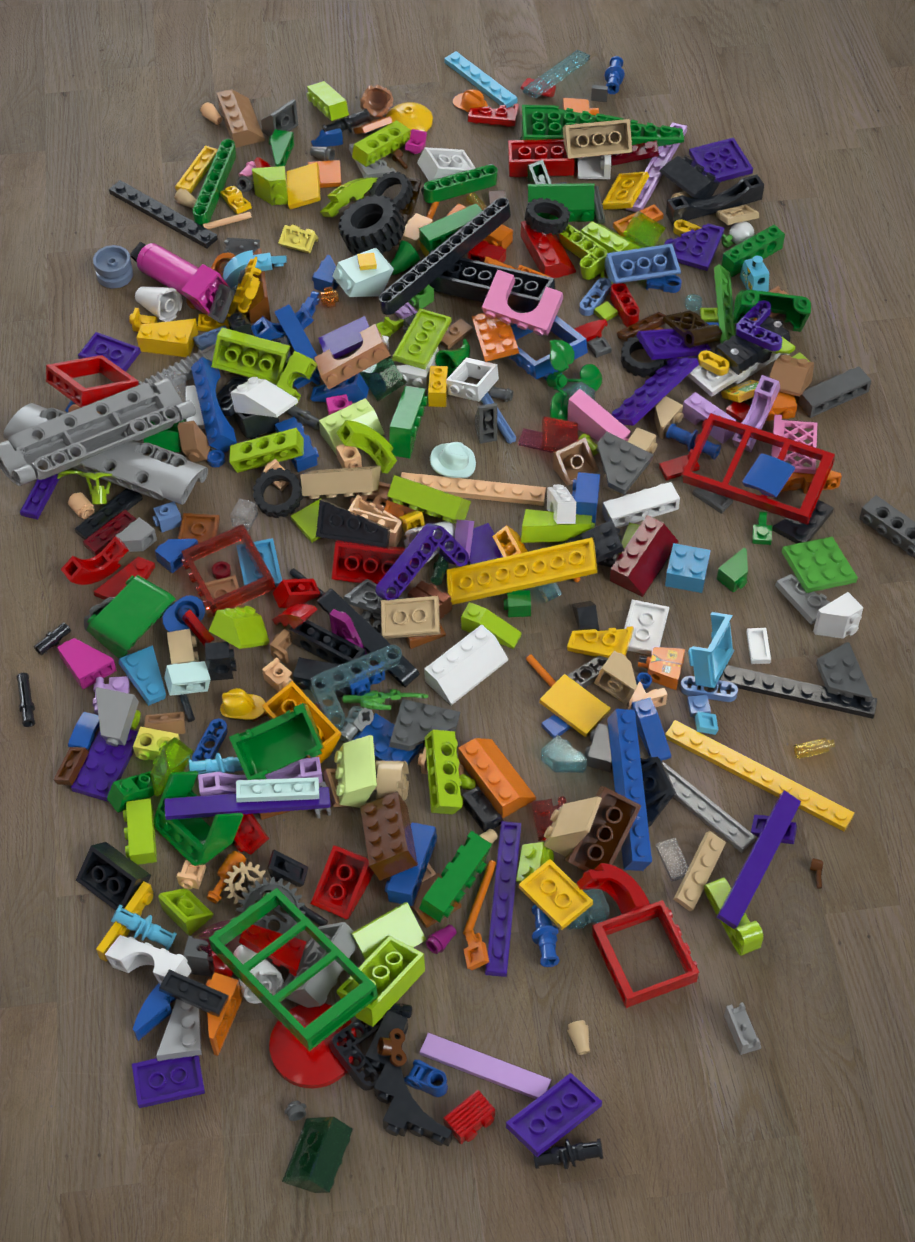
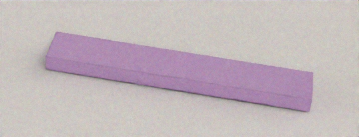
M430 1033L427 1034L420 1050L421 1056L533 1099H537L548 1091L551 1084V1079Z

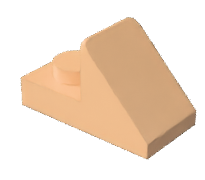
M639 682L629 701L628 710H631L632 702L651 697L655 708L666 705L667 692L665 688L653 689L646 693L641 682Z

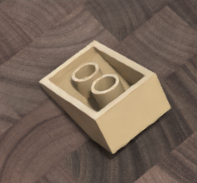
M597 796L563 804L559 810L555 809L550 819L553 821L552 825L547 828L544 834L546 838L544 846L566 857L590 832L602 798Z

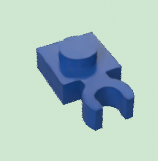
M312 291L310 297L301 305V308L304 306L311 316H313L316 311L315 307L320 301L317 298L319 292Z

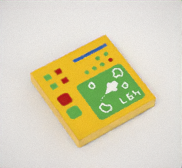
M749 380L721 391L722 398L739 403L754 397L759 381Z

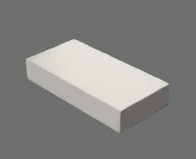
M748 628L746 634L751 664H770L771 655L766 628Z

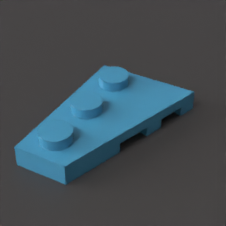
M153 645L119 658V665L148 706L165 699L166 691Z

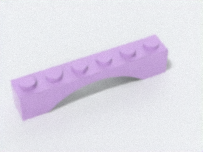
M319 757L298 760L266 775L267 779L318 777L319 783L323 782ZM222 772L198 775L200 795L236 794V781L247 780L246 775Z

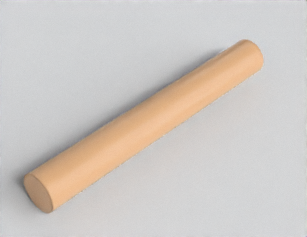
M250 212L202 225L209 230L252 217Z

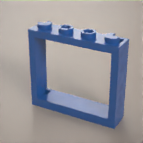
M556 315L550 331L572 346L575 354L574 360L588 353L586 338ZM516 324L511 325L515 340L533 332V330L528 328L523 330L517 327ZM518 347V354L507 356L536 380L555 370L550 362V354L535 361Z

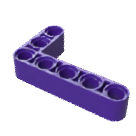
M428 523L420 530L377 584L376 594L385 600L397 599L435 550L448 563L457 566H465L469 561V554L444 527Z

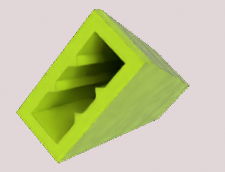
M526 509L522 524L521 542L566 541L595 528V523H592V516L576 514L575 524H557L553 519L554 512Z

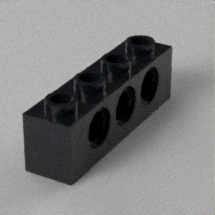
M306 620L295 629L292 627L289 629L291 643L329 663L356 668V675L366 663L365 649L309 620Z

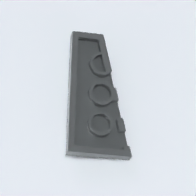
M368 579L351 590L343 598L350 605L381 614V601L385 600L377 596L375 591L377 584Z

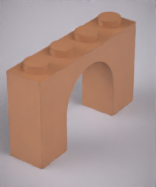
M376 324L360 332L363 344L353 355L336 360L329 349L314 357L318 364L319 374L328 389L335 387L390 356L385 340Z

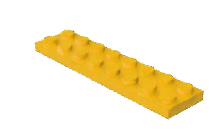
M587 538L448 569L447 587L452 605L596 574L598 572L593 538Z

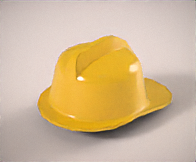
M240 688L231 689L227 693L222 694L223 702L220 711L227 718L253 720L264 713L262 706L265 704V701L260 696L247 694Z

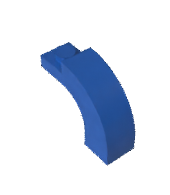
M304 306L295 313L303 330L314 321ZM261 317L251 326L253 334L259 338L271 341L272 339L286 336L280 323H272L264 317Z

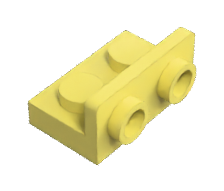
M285 225L278 244L310 254L314 242H318L319 238L315 231L311 229L302 230L296 225Z

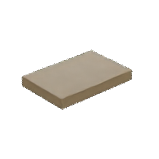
M439 597L382 600V636L385 639L440 634Z

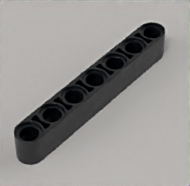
M332 588L317 600L319 606L328 615L335 609L339 612H345L351 618L365 650L379 664L382 663L383 667L402 686L406 688L420 675L418 670Z

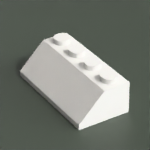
M481 624L424 669L425 682L450 705H453L508 661V657L496 637Z

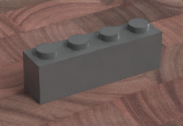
M860 366L849 369L843 374L836 375L825 382H820L816 386L805 389L799 397L798 404L810 418L869 392L871 379Z

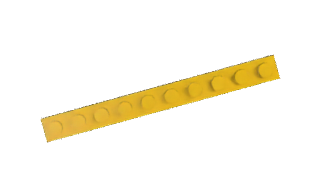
M674 720L665 734L666 739L778 798L785 790L801 801L799 809L845 832L854 816V812L676 720Z

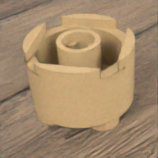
M376 761L377 786L374 789L377 790L376 799L398 791L405 801L409 790V781H407L406 774H409L407 762Z

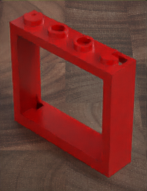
M103 355L46 365V382L81 408L139 385L137 379ZM101 373L114 383L85 388L72 378Z
M663 900L592 925L593 939L625 1008L697 982L698 974L700 973L697 968L698 964L692 960L689 945L687 942H683L681 929L678 924H674L672 911L666 907ZM658 917L685 974L633 993L606 935Z

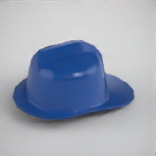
M192 595L179 599L164 612L162 619L165 629L168 632L190 629L182 620L183 615L190 609L201 622L205 615L203 602L198 597Z

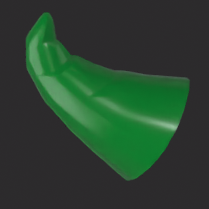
M404 240L400 241L395 257L389 263L393 267L391 276L402 273L420 262V257L415 248Z
M464 338L462 347L456 350H440L435 356L436 366H448V377L466 358H469L470 345L468 341Z

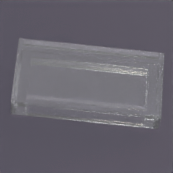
M676 838L657 843L656 849L671 882L684 878L689 866Z

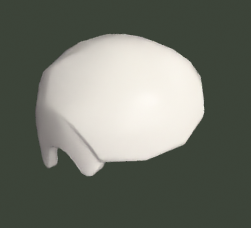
M743 221L731 226L729 234L733 236L732 241L735 244H740L754 236V229L750 223Z

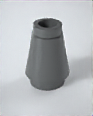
M313 146L310 150V155L322 161H332L335 158V150L331 147Z
M241 176L237 181L238 189L242 192H248L253 189V177Z

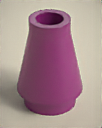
M448 924L446 927L429 935L426 940L427 948L434 954L442 953L451 939L457 934L456 929Z

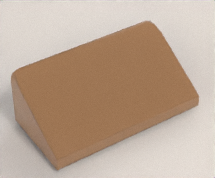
M185 712L146 715L144 727L184 734L186 732Z

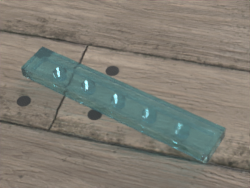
M576 50L525 86L523 93L534 98L539 97L589 61L590 55Z

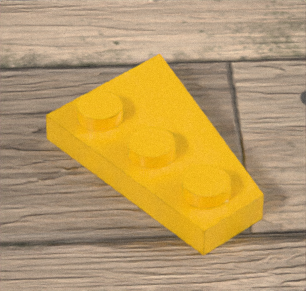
M630 626L626 627V629L618 630L616 628H609V630L597 631L596 629L572 631L567 650L595 657L609 658L613 651L626 656L634 627Z

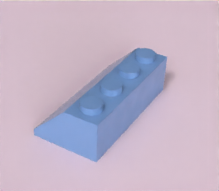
M672 244L607 253L604 264L608 279L614 284L681 274Z

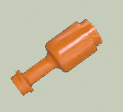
M232 851L231 854L227 855L217 872L220 877L219 882L213 891L210 890L208 892L207 899L217 904L221 900L220 894L227 884L223 881L230 878L226 874L228 871L234 872L232 866L235 865L240 868V862H243L246 866L245 862L247 859L243 854ZM240 873L236 874V876L233 879V883L236 882Z

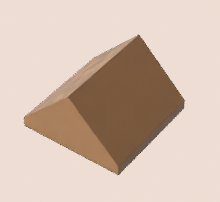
M586 437L554 452L553 469L567 486L573 484L574 479L577 480L578 472L593 474L599 471Z

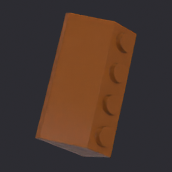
M261 248L257 249L253 255L262 254ZM261 271L260 275L253 274L254 277L259 278L260 284L246 312V317H250L251 323L257 322L261 317L271 321L265 272Z

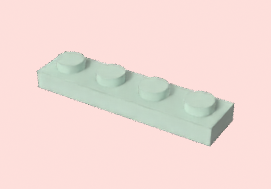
M318 777L236 781L237 802L319 799Z

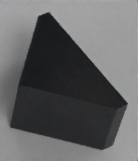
M592 601L572 604L579 630L596 629L600 631L596 605Z

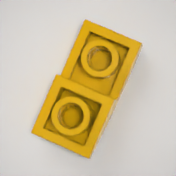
M229 186L220 192L225 202L237 215L252 208L251 203L243 197L242 192L237 187Z
M227 313L224 323H220L208 315L199 314L198 331L208 332L224 325L229 329L227 317H230L232 314Z

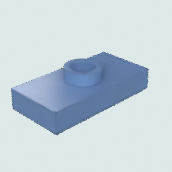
M224 325L193 337L198 349L202 351L214 345L221 328H226V326Z

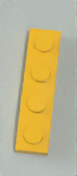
M143 881L124 909L141 917L142 910L153 899L151 885ZM115 921L96 948L100 959L107 962L108 959L105 953L119 935L128 936L130 930L126 926Z

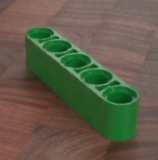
M486 165L428 181L424 184L423 199L427 203H434L493 187L497 183L498 169L494 165Z

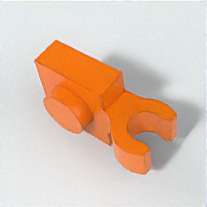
M474 930L465 933L468 947L464 949L467 968L474 970L489 963L486 944L482 942L481 934H474Z

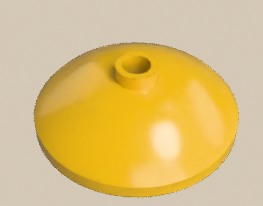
M415 102L398 104L391 108L386 117L391 116L393 122L397 120L411 130L416 129L427 132L433 123L431 111L427 107Z

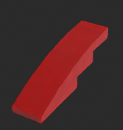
M308 604L291 605L273 618L272 621L276 626L279 623H282L284 627L290 624L295 629L309 619L318 609Z

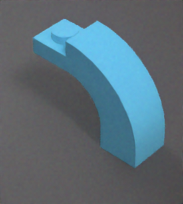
M252 250L238 254L225 266L223 279L231 289L237 286L240 272L247 267L250 259L258 257L255 268L261 271L273 270L271 254L253 255Z

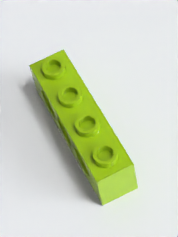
M396 120L355 143L352 158L367 167L404 146L410 139L411 129Z
M297 428L230 445V464L237 473L265 466L274 459L280 462L304 455V438Z
M432 730L425 736L431 813L454 814L463 805V797L460 792L461 778L458 771V742L455 739L454 731Z

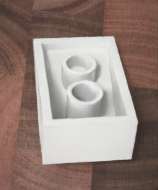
M425 147L417 162L428 181L475 169L465 151L458 149Z
M258 377L249 378L247 382L237 386L231 392L234 410L238 413L278 417L298 403V399L268 380L258 379Z

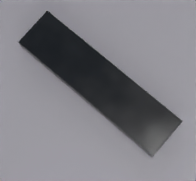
M126 488L74 528L75 532L84 540L122 511L130 510L143 499L142 495Z

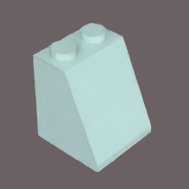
M377 248L361 253H374L377 269L360 270L357 255L338 262L333 278L349 297L379 296L384 292L393 272V267Z

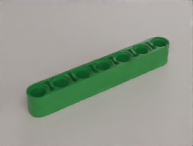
M225 139L220 143L194 205V222L201 226L210 222L220 198V192L223 191L236 159L235 142L231 139Z

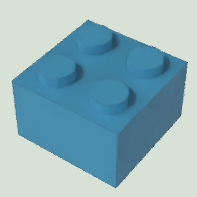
M673 543L665 586L702 593L711 550Z

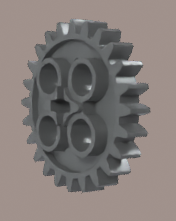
M264 877L263 884L260 885L256 880L255 888L248 885L249 893L242 892L245 900H238V903L243 907L237 908L236 912H245L250 905L255 904V901H260L265 892H272L276 888L299 910L305 906V903H298L302 895L295 896L297 888L290 890V882L284 886L282 885V878L278 883H275V879L272 877L271 882L268 883ZM280 905L275 907L274 912L280 917L287 920L286 923L273 914L270 917L266 914L253 925L268 929V924L276 921L280 925V929L276 932L284 934L295 926L297 922L289 914L282 913Z

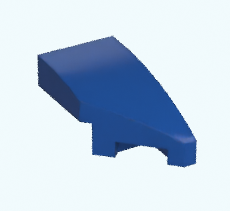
M340 128L326 132L321 130L316 140L313 139L311 141L314 147L342 145V131Z

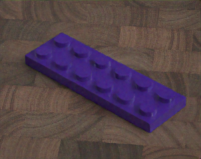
M670 358L666 365L658 369L653 377L647 379L645 384L641 388L636 389L634 394L624 400L623 404L615 409L611 415L623 425L634 426L699 365L697 358Z

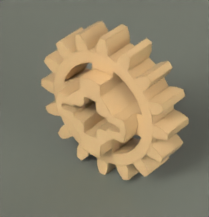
M240 862V868L234 865L232 866L234 872L228 871L226 873L230 878L223 881L228 884L224 891L230 892L227 898L233 897L234 905L238 903V900H245L234 891L239 890L240 892L249 893L246 887L241 886V883H244V879L247 882L251 881L253 888H255L256 880L260 885L263 884V875L266 871H258L260 865L257 864L255 867H252V862H248L247 866H245L243 862ZM248 870L254 872L258 878L251 877ZM237 873H240L238 882L233 884L234 877Z

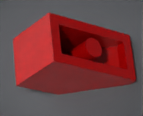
M314 578L282 580L273 591V596L279 608L303 604L320 595Z

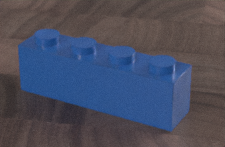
M413 822L411 823L418 865L393 875L386 882L385 886L389 902L399 904L408 902L409 906L414 905L427 865L437 842L436 827Z

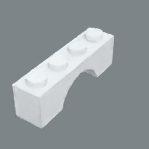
M119 935L105 953L113 968L126 973H130L135 968L143 965H153V973L160 985L169 969L186 977L192 971L187 963L188 960L183 955L172 954L164 948H155L147 942H138L133 937L127 938Z

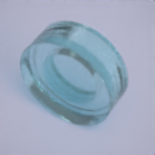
M697 294L688 295L685 299V307L692 311L699 310L702 307V298Z

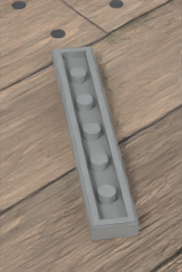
M662 762L676 791L673 798L741 853L755 841V835Z

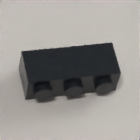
M301 657L298 659L293 674V682L300 689L313 690L321 694H334L338 697L351 695L350 685L357 678L356 668Z

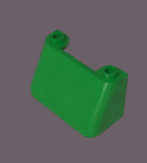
M742 290L735 298L733 323L737 324L753 306L757 305L758 301H768L771 304V313L785 314V322H790L793 325V331L801 332L811 314V302L803 296Z
M132 575L125 583L127 586L98 615L93 614L87 621L89 625L86 631L118 659L127 655V651L163 616L164 612L176 600L172 594L139 575L136 577Z
M305 703L295 706L293 711L289 710L272 720L245 730L246 732L236 733L229 737L247 780L267 779L266 775L309 755L310 758H314L322 754L321 750L324 749L311 711Z

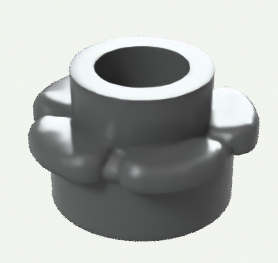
M300 1101L289 1103L285 1109V1114H287L289 1120L297 1121L306 1116V1104Z

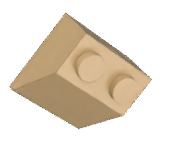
M613 651L600 670L594 684L626 705L634 694L637 684L631 661L624 654Z

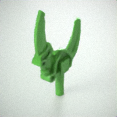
M391 689L390 693L372 690L370 693L362 696L344 695L343 702L360 703L361 707L367 709L390 710L391 705L382 704L385 703V699L398 700L401 697L425 699L428 698V695L422 693H400L397 689Z

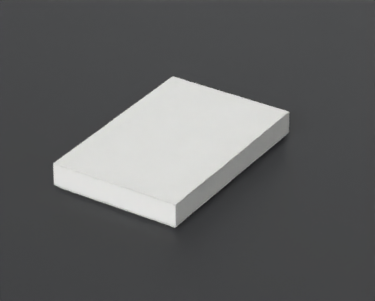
M632 599L624 628L634 627L627 651L652 656L653 648L660 647L669 607Z

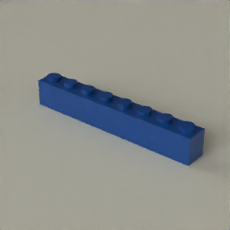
M615 709L607 719L615 792L641 805L636 819L621 847L623 869L643 871L652 863L635 710Z

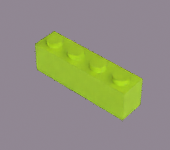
M325 81L307 86L308 92L306 94L308 101L312 102L320 112L324 113L325 117L327 116L333 121L349 115L346 100Z

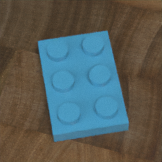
M273 538L236 545L246 594L277 588L282 581Z

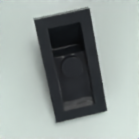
M274 849L272 850L267 870L270 877H274L275 882L282 878L301 887L305 883L309 867Z

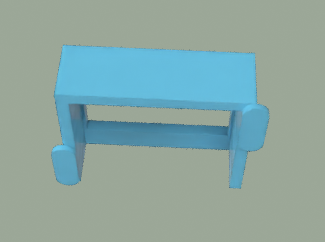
M712 612V642L708 649L694 646L689 648L690 666L694 667L696 685L715 688L734 653L729 622L733 615Z

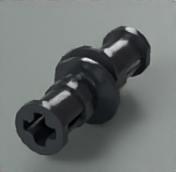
M364 108V111L342 117L340 120H336L326 126L324 124L322 128L324 132L340 128L342 132L348 129L352 133V127H357L359 124L367 121L371 122V117L367 108Z
M566 1138L564 1146L548 1148L538 1157L533 1154L536 1169L544 1165H559L561 1163L564 1164L565 1169H568L570 1162L576 1167V1161H585V1159L598 1157L604 1159L601 1138L594 1142H579L571 1145L568 1138Z

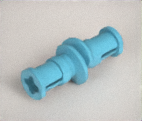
M216 753L213 760H188L189 771H197L198 775L213 772L234 773L235 771H243L238 757L222 759L220 753Z
M122 905L118 906L111 922L114 923L116 921L126 926L127 929L136 931L133 938L142 934L141 941H144L145 937H147L149 940L155 941L165 946L166 950H169L177 933H171L161 928V926L153 924L152 915L143 919L140 915L133 914L122 908Z

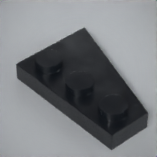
M818 500L808 525L785 518L775 524L772 531L796 544L808 542L833 513L834 508Z

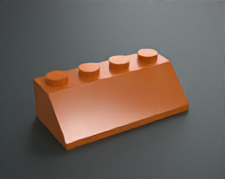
M474 738L458 747L460 763L472 779L475 780L495 810L501 814L502 818L536 800V796L492 739Z

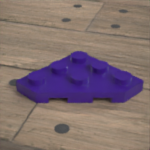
M708 223L703 225L701 229L688 231L676 239H668L664 245H673L678 263L708 271L723 236L724 228Z

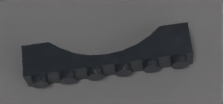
M756 174L742 178L728 190L711 197L695 199L681 195L667 199L666 215L672 225H674L676 220L688 221L716 213L719 210L759 201L763 198L764 183Z

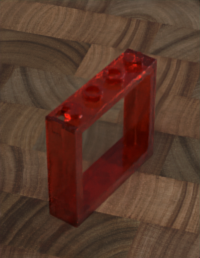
M243 524L181 551L184 558L181 560L184 569H189L190 573L188 575L192 584L196 582V591L199 597H204L203 604L207 610H211L213 616H215L217 610L232 609L276 589L273 576ZM241 541L261 578L213 600L194 561Z

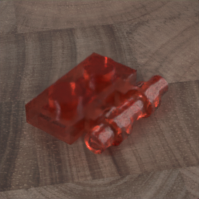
M564 796L558 798V805L553 806L552 799L531 802L538 841L546 840L544 834L547 828L552 825L553 821L550 819L554 810H559L563 804H566Z

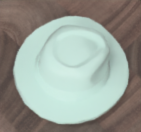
M461 442L440 444L432 450L430 455V463L433 469L445 477L468 478L475 471L476 460L474 453Z

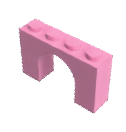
M497 270L482 306L485 315L490 318H500L506 324L514 323L523 330L528 328L537 335L543 336L544 334L548 336L562 303L563 293L546 287L538 306L533 311L517 313L508 306V297L515 283L514 275Z

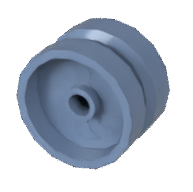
M111 245L103 247L95 253L93 263L97 280L102 286L113 289L121 288L132 280L134 274L130 254L125 248Z

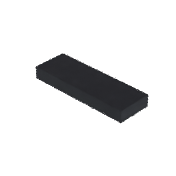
M170 969L159 987L160 992L217 1017L220 1016L229 999V995Z

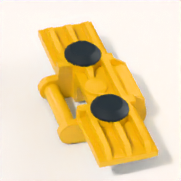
M258 257L250 259L247 267L240 272L238 285L232 288L235 290V294L228 311L230 314H233L237 307L240 313H246L258 291L260 281L259 278L253 276V274L260 275L261 273L260 269L255 268Z

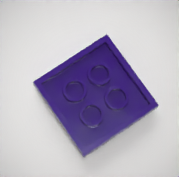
M734 137L689 149V155L693 162L705 168L704 171L714 174L716 176L715 179L719 182L753 174V167Z

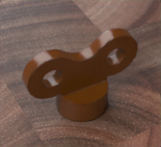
M395 1028L390 1031L389 1038L380 1037L378 1040V1054L390 1056V1062L396 1067L403 1066L407 1060L406 1054L401 1047L405 1041L404 1032L401 1029ZM396 1056H399L401 1060L398 1061L396 1059Z

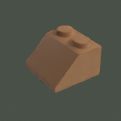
M780 355L774 362L769 378L779 381V392L800 397L812 382L814 362H809L807 359L793 358L790 355Z

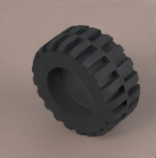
M373 195V197L366 196L362 200L359 199L355 204L352 203L349 209L343 212L338 229L348 250L353 255L361 254L373 248H377L383 255L384 252H389L402 239L405 232V221L394 200L383 195Z

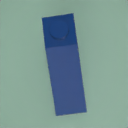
M360 373L331 389H328L325 384L314 387L310 399L316 402H326V398L347 394L348 401H352L353 404L367 399L369 387Z
M651 697L632 702L631 710H635L637 730L649 757H659L661 761L671 758L663 727Z

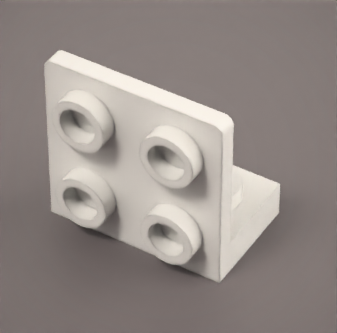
M611 155L578 158V179H610Z

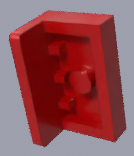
M243 814L234 838L236 841L234 845L240 852L244 851L252 855L269 840V837L253 814Z

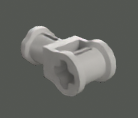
M353 706L344 720L346 724L340 731L342 733L340 739L346 743L352 741L357 731L362 732L366 725L373 721L374 715L372 710Z

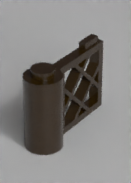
M691 310L663 316L662 321L684 338L685 345L689 348L717 342L721 339L722 330L718 325L707 324L701 319V316Z

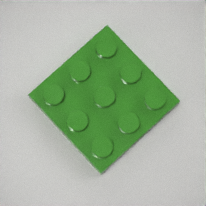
M833 537L788 545L782 548V554L806 593L856 583L858 579Z

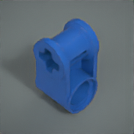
M416 1059L413 1061L411 1072L404 1078L405 1083L434 1097L445 1095L448 1090L445 1073L421 1060ZM435 1081L443 1082L440 1086L432 1085Z

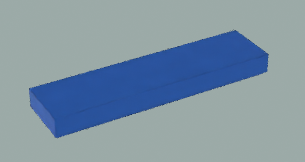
M290 304L274 311L294 351L315 361L314 357L317 354Z

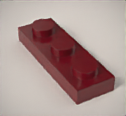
M657 140L632 145V153L612 154L611 165L659 156Z
M124 510L85 539L83 544L96 556L109 544L116 534L122 532L131 522L137 519L127 510Z

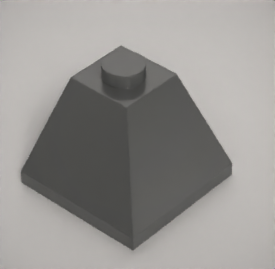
M296 100L289 101L261 120L262 132L270 137L275 129L291 131L298 126Z

